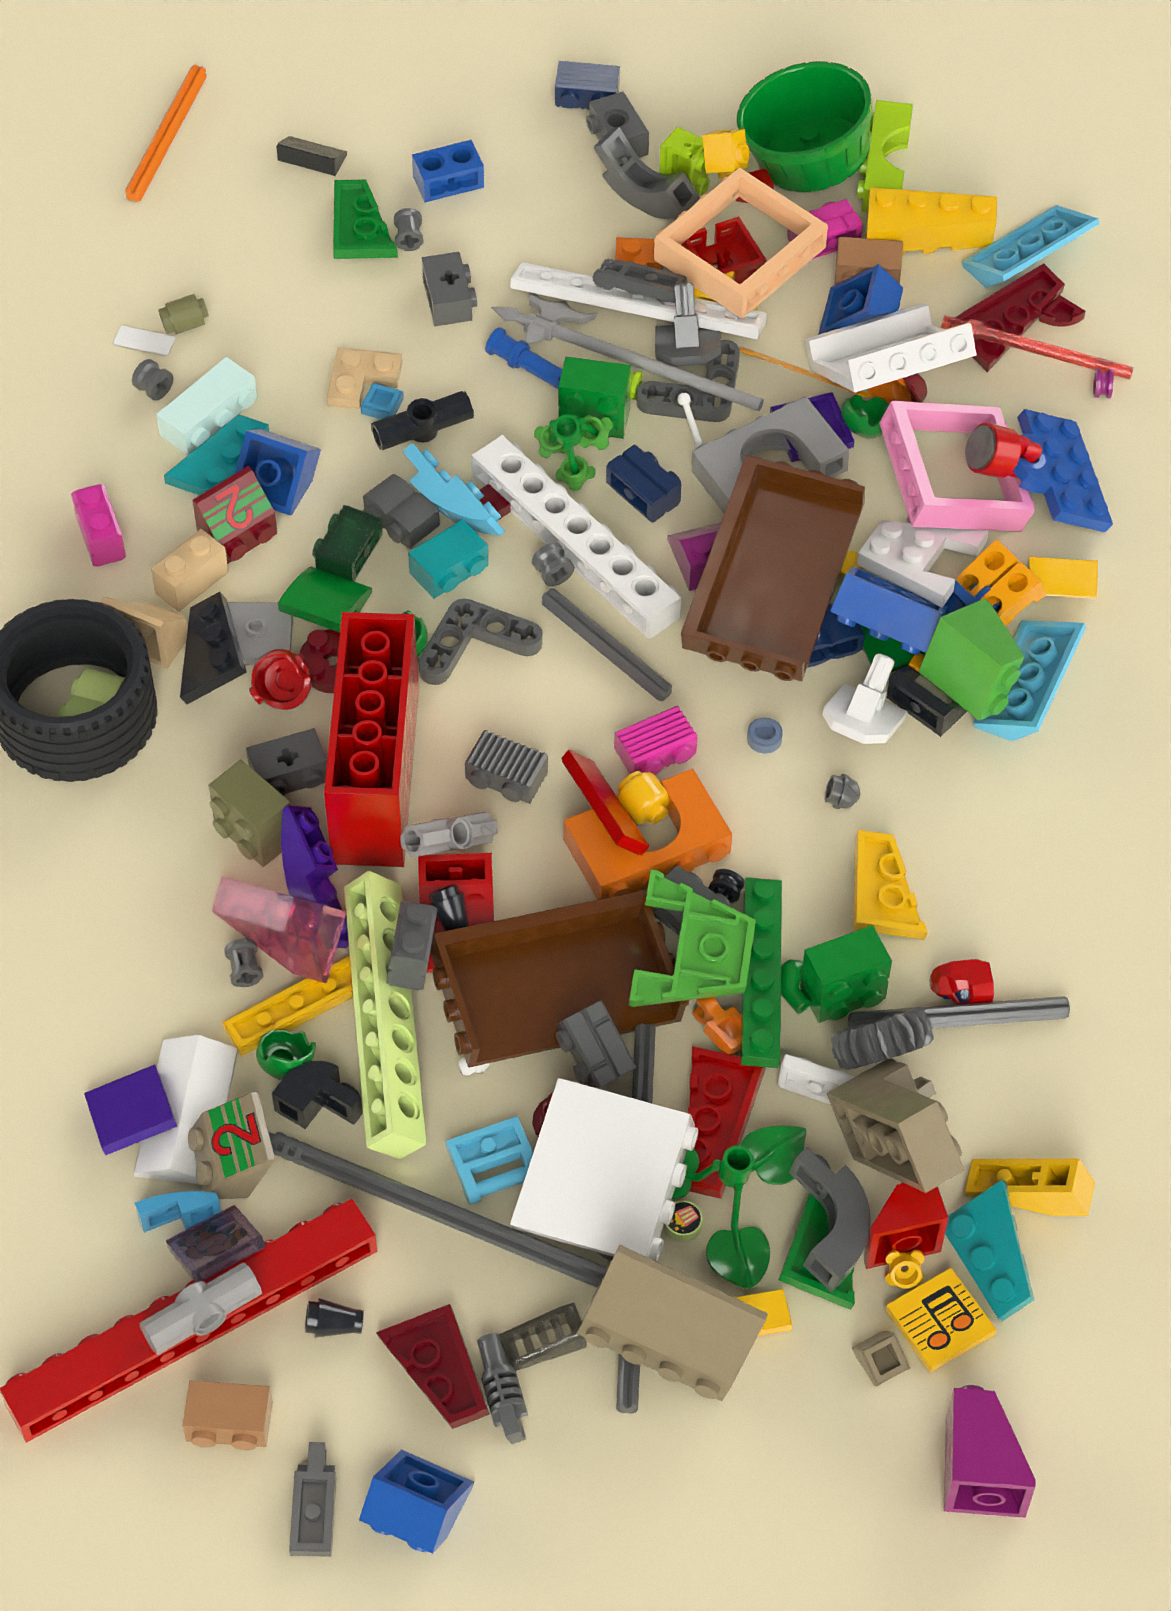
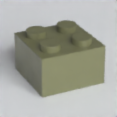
M240 759L208 785L211 798L209 804L214 817L213 826L223 838L229 837L232 839L244 857L248 860L254 859L262 867H265L282 853V812L286 806H291L288 799Z

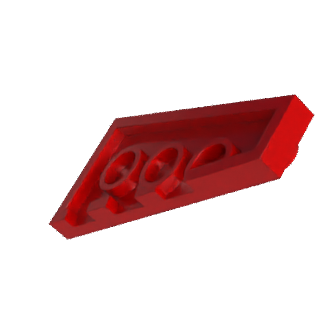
M692 1046L688 1114H691L694 1127L698 1128L694 1150L699 1157V1167L696 1173H700L712 1165L715 1159L722 1161L723 1155L729 1147L740 1145L765 1073V1067L741 1065V1057ZM715 1171L701 1181L691 1180L689 1192L722 1199L726 1185L720 1180L718 1171Z

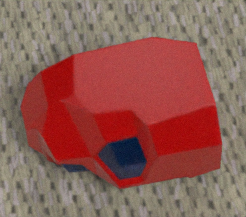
M978 959L951 961L937 966L930 975V989L939 997H943V999H950L956 1004L993 1002L994 981L989 962Z

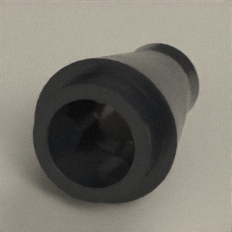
M457 884L443 887L429 894L431 899L429 905L437 908L436 917L445 931L469 926L464 892L459 891Z
M318 1298V1302L308 1301L305 1333H312L315 1338L350 1333L361 1334L364 1310L353 1309Z

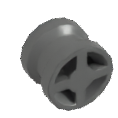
M147 359L141 362L135 369L131 381L132 385L138 390H145L146 395L152 400H160L171 389L174 378L170 371L159 369L157 362Z
M558 543L543 546L532 558V565L538 572H542V580L547 586H557L564 583L574 572V564L570 559L564 557V550Z

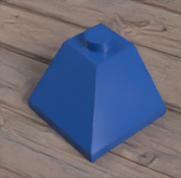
M879 264L830 287L819 334L898 311L903 287Z

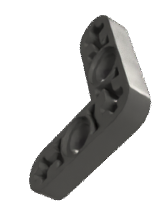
M721 340V355L708 362L706 378L709 380H713L716 377L727 378L729 382L724 385L734 389L740 358V349L735 342ZM722 354L728 355L727 365L721 364ZM647 381L642 383L637 389V407L646 414L687 419L683 406L675 402L681 393L689 394L690 400H692L690 408L694 420L722 422L731 414L733 402L721 398L719 408L713 407L715 395L687 385ZM649 396H655L653 400L648 399Z
M465 598L458 599L449 606L419 659V673L421 679L428 684L439 685L446 682L471 638L521 656H533L542 648V629L532 621ZM465 613L470 614V616H465V617L463 618V620H462V622H461V628H460V627L458 626V624H459L458 616L462 617V616H464ZM493 622H498L505 626L502 631L496 633L490 632L486 627ZM448 636L459 640L452 647H447L440 643L443 638ZM527 636L533 637V639L529 638L526 642L521 641V639H526ZM439 655L441 657V667H436L434 671L429 670V667L433 668L436 665Z

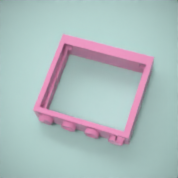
M891 401L879 424L912 527L1022 532L1028 520L1034 514L1035 505L1029 491L1019 487L1022 483L1019 478L1010 476L998 478L1005 501L935 498L913 430L972 433L982 423H991L1008 428L1000 407Z

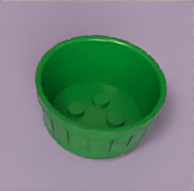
M814 61L794 64L766 76L764 80L762 79L749 90V93L741 101L737 112L738 129H745L746 144L750 152L756 159L759 169L764 168L767 170L775 186H779V188L787 191L801 193L825 190L844 182L847 178L854 175L867 158L871 144L870 119L872 115L870 88L866 80L863 79V76L857 71L839 63Z

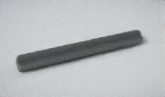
M551 588L543 594L542 605L654 698L662 702L671 695L672 685L560 592Z

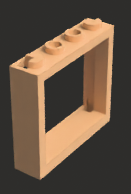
M738 168L730 176L724 177L712 191L703 194L698 202L689 210L683 211L671 225L657 233L654 239V260L671 272L686 276L688 283H692L695 288L743 319L826 248L828 225L743 169ZM738 197L798 235L741 284H738L681 246L682 243Z

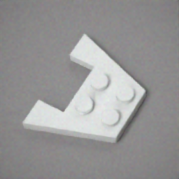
M881 521L858 552L857 565L943 608L953 593L955 579L930 573L929 570L944 549L977 557L987 543L989 530L912 527L911 523Z

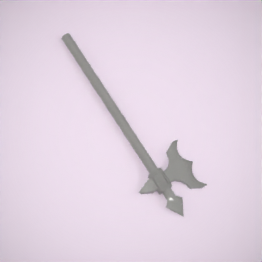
M530 292L529 306L535 308L540 313V316L534 313L531 315L522 314L518 308L492 307L503 320L516 321L524 325V332H527L525 341L527 343L541 342L543 339L551 341L555 337L756 411H760L763 406L764 399L560 326L559 324L563 322L583 324L594 320L598 314L577 312L571 309L566 301H547L540 298L536 293Z

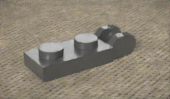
M609 258L603 261L600 269H597L592 277L594 284L597 287H603L605 290H611L615 287L625 290L630 294H641L656 298L661 302L675 303L674 286L678 283H687V278L684 275Z

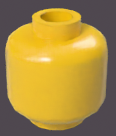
M635 771L619 784L617 798L634 823L642 825L650 822L654 825L663 820L668 814L666 809L669 804L668 793L653 773Z

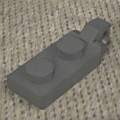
M309 1442L307 1465H298V1469L294 1474L290 1556L332 1557L336 1472L335 1465H326L327 1450L325 1449V1442Z

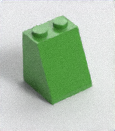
M984 598L940 617L919 673L980 721L993 714L998 715L1005 709L1009 701L1007 698L1009 691L1020 676L1019 668L1024 655L991 603Z

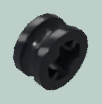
M718 869L714 872L713 881L710 882L708 888L715 894H722L730 903L738 901L745 881L742 876L732 870Z

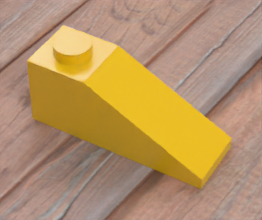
M1079 1158L972 1159L965 1187V1194L969 1197H977L1003 1179L1007 1183L1008 1198L1012 1207L1050 1216L1089 1215L1095 1181Z

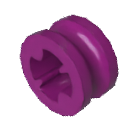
M1100 368L1095 369L1093 380L1094 398H1099L1102 394L1106 398L1112 397L1113 369H1108L1106 372H1102Z

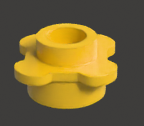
M892 1250L886 1255L885 1260L888 1264V1272L885 1274V1281L887 1284L908 1289L919 1285L923 1281L924 1276L921 1271V1264L925 1258L921 1251L913 1250L910 1253H899L897 1250ZM902 1266H908L905 1270L901 1269Z

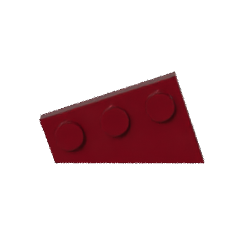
M451 1304L376 1332L382 1343L452 1429L490 1415Z

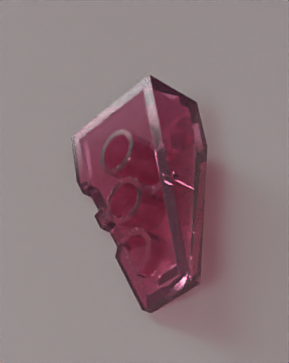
M222 876L212 912L244 937L254 940L257 947L292 974L327 983L347 911Z

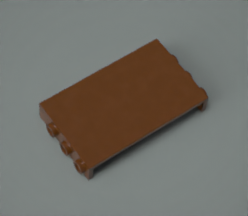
M745 455L681 631L682 648L705 654L716 662L730 661L740 664L742 668L749 671L757 672L762 670L772 673L775 677L784 681H792L794 679L802 682L865 503V486L859 485L851 479L839 480L828 477L817 470L806 471L794 468L791 464L784 461L772 462Z
M645 890L433 934L430 955L435 967L433 968L434 984L437 990L443 991L445 997L443 1002L444 1014L447 1022H453L456 1030L454 1034L455 1047L459 1055H464L468 1068L561 1048L555 1035L559 1031L556 1023L602 1000L620 1035L635 1032L636 1026L641 1023L652 1024L658 1027L681 1022L685 1008L689 1005V1000L637 1007L628 1006L634 969L673 976L676 960L673 953H668L664 943L665 931L662 923L656 921L651 906L645 905Z

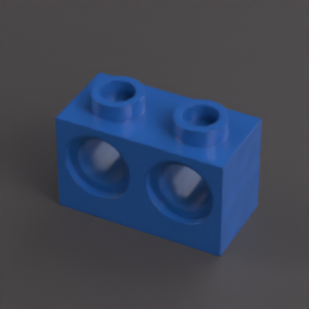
M472 139L412 154L413 178L425 203L484 188V165Z

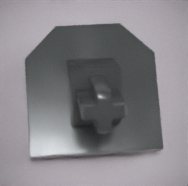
M676 284L674 286L676 309L674 325L655 326L656 360L671 366L706 364L721 355V332L699 328L698 314L695 313L693 284Z

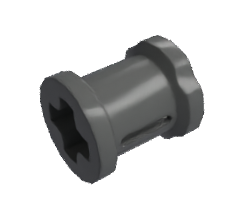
M404 208L395 213L394 225L398 228L395 244L399 249L414 251L419 249L424 243L423 234L419 230L422 224V215L419 211L412 208Z
M237 939L228 943L224 948L225 957L230 960L232 973L230 974L231 984L236 987L253 986L258 984L264 977L262 968L257 965L256 961L257 944L252 939Z

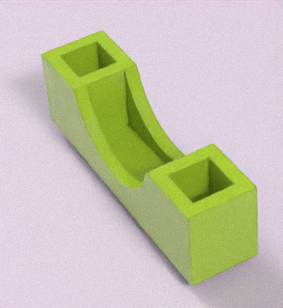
M876 100L874 113L872 112L870 119V131L872 133L870 135L869 155L860 169V176L866 177L865 180L859 179L857 198L863 199L861 212L867 213L870 187L903 188L905 171L893 166L885 157L895 151L908 148L913 104Z

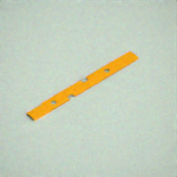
M739 347L740 352L746 355L754 356L776 365L781 364L784 368L863 397L873 396V394L862 390L853 392L837 383H832L833 381L817 373L812 374L806 369L745 347Z

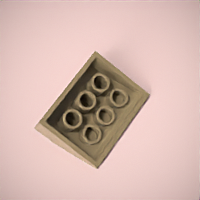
M619 1245L592 1297L577 1334L585 1337L586 1341L593 1346L599 1348L606 1347L621 1354L626 1361L632 1364H643L658 1371L659 1375L668 1381H679L694 1388L702 1397L708 1399L716 1398L723 1401L761 1331L768 1313Z

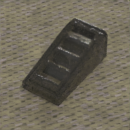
M575 1303L558 1307L499 1334L507 1361L516 1371L587 1348L585 1337L577 1334L582 1321ZM568 1324L571 1334L565 1336L562 1325ZM550 1329L553 1330L556 1341L551 1343L546 1333ZM537 1334L541 1347L536 1350L530 1337ZM522 1339L527 1354L522 1356L519 1355L515 1341Z

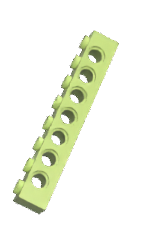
M367 871L344 886L366 1148L402 1159L426 1145L412 990L390 986L386 983L400 902H403L401 884Z

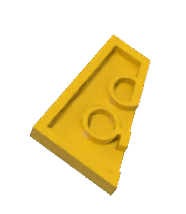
M865 830L857 831L854 856L853 930H860L873 925L879 934L925 940L928 931L925 923L921 922L916 907L918 903L915 894L910 892L905 877L907 871L895 837L892 834Z

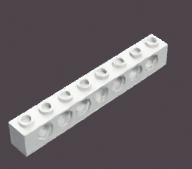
M501 435L472 454V477L483 487L490 484L510 502L511 513L546 545L551 543L561 545L565 553L564 557L570 559L574 564V571L649 640L680 619L681 596L677 589L672 585H667L660 579L652 566L645 565L638 559L630 546L622 544L616 539L605 524H600L594 519L582 503H577L572 499L566 489L560 483H555L550 479L538 463H533L528 459L517 444H512Z

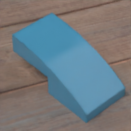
M173 1192L135 1202L138 1219L144 1233L180 1218L185 1230L188 1231L222 1217L219 1198L213 1192Z

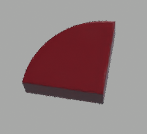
M1059 295L1041 312L1039 321L1057 327L1071 326L1082 321L1086 311Z

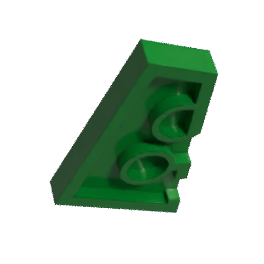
M366 179L334 180V259L398 258L397 247L389 236L388 227L380 216L378 205Z
M809 1193L778 1281L851 1310L855 1304L852 1281L854 1268L846 1279L835 1290L830 1292L803 1266L810 1251L828 1235L829 1230L828 1218L824 1208Z

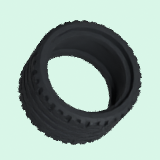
M84 599L53 600L28 608L4 624V627L0 630V743L12 761H16L19 767L27 769V772L33 775L37 774L44 779L49 778L53 779V781L67 782L86 781L102 777V775L108 773L110 774L119 767L128 764V761L134 759L138 752L146 746V741L150 739L152 729L156 725L157 699L145 640L142 638L139 629L135 628L134 623L130 619H126L123 613L115 611L114 608L102 605L99 602ZM69 665L104 667L121 677H125L121 688L108 702L89 712L74 716L51 717L40 715L27 710L18 703L21 694L35 679L54 669Z

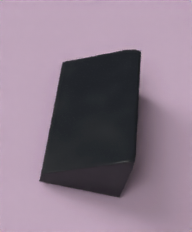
M292 136L281 140L276 146L278 161L336 176L347 156V151Z

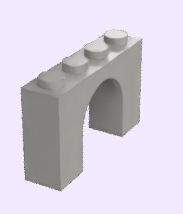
M805 396L795 402L786 403L782 408L768 415L759 416L753 422L739 429H733L710 443L700 445L696 450L692 451V473L722 512L725 513L745 455L752 456L760 451L771 449L788 452L789 449L791 450L787 442L788 439L798 452V459L808 471L817 470L828 477L834 478L848 471L849 449Z

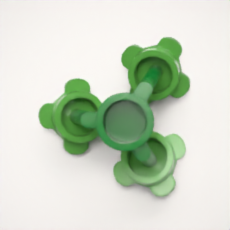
M566 414L558 417L556 420H551L549 425L545 427H537L534 431V437L539 441V454L543 458H550L552 454L559 452L562 454L567 453L568 458L562 462L561 468L556 471V478L559 481L566 482L570 490L577 491L582 488V485L588 479L595 477L596 470L593 466H588L583 457L575 456L574 446L579 444L583 448L595 446L599 450L606 449L609 446L608 434L609 430L613 427V423L607 417L598 419L587 415L578 420L575 416Z

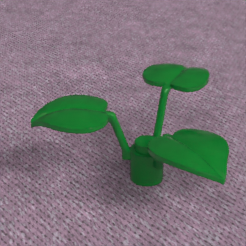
M782 1125L757 1129L746 1135L741 1145L729 1147L725 1151L722 1161L715 1159L712 1165L700 1173H696L699 1167V1157L696 1151L693 1149L686 1152L683 1164L687 1165L685 1179L680 1188L675 1187L672 1199H680L687 1196L691 1188V1180L701 1181L715 1171H718L720 1180L726 1186L734 1188L731 1217L732 1231L719 1230L711 1236L706 1247V1258L708 1264L718 1276L741 1288L750 1289L757 1285L765 1275L770 1261L769 1243L762 1231L756 1227H745L739 1230L738 1221L743 1185L748 1181L750 1173L755 1170L758 1177L768 1184L783 1185L793 1181L795 1178L789 1173V1170L796 1157L804 1150L806 1128Z

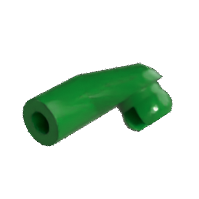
M790 959L781 966V995L794 1011L800 1014L808 1009L811 1001L799 988L803 962Z

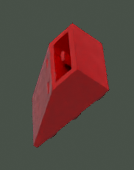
M492 853L418 856L419 903L429 905L431 903L430 893L443 887L457 884L459 891L464 892L469 926L494 921ZM437 917L433 934L445 931ZM431 955L429 956L426 973L433 972V968H435Z

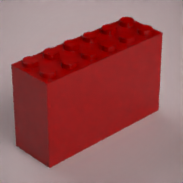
M342 612L324 786L329 844L333 851V859L336 865L404 867L406 850L401 847L400 835L404 833L405 827L408 825L419 695L414 614Z

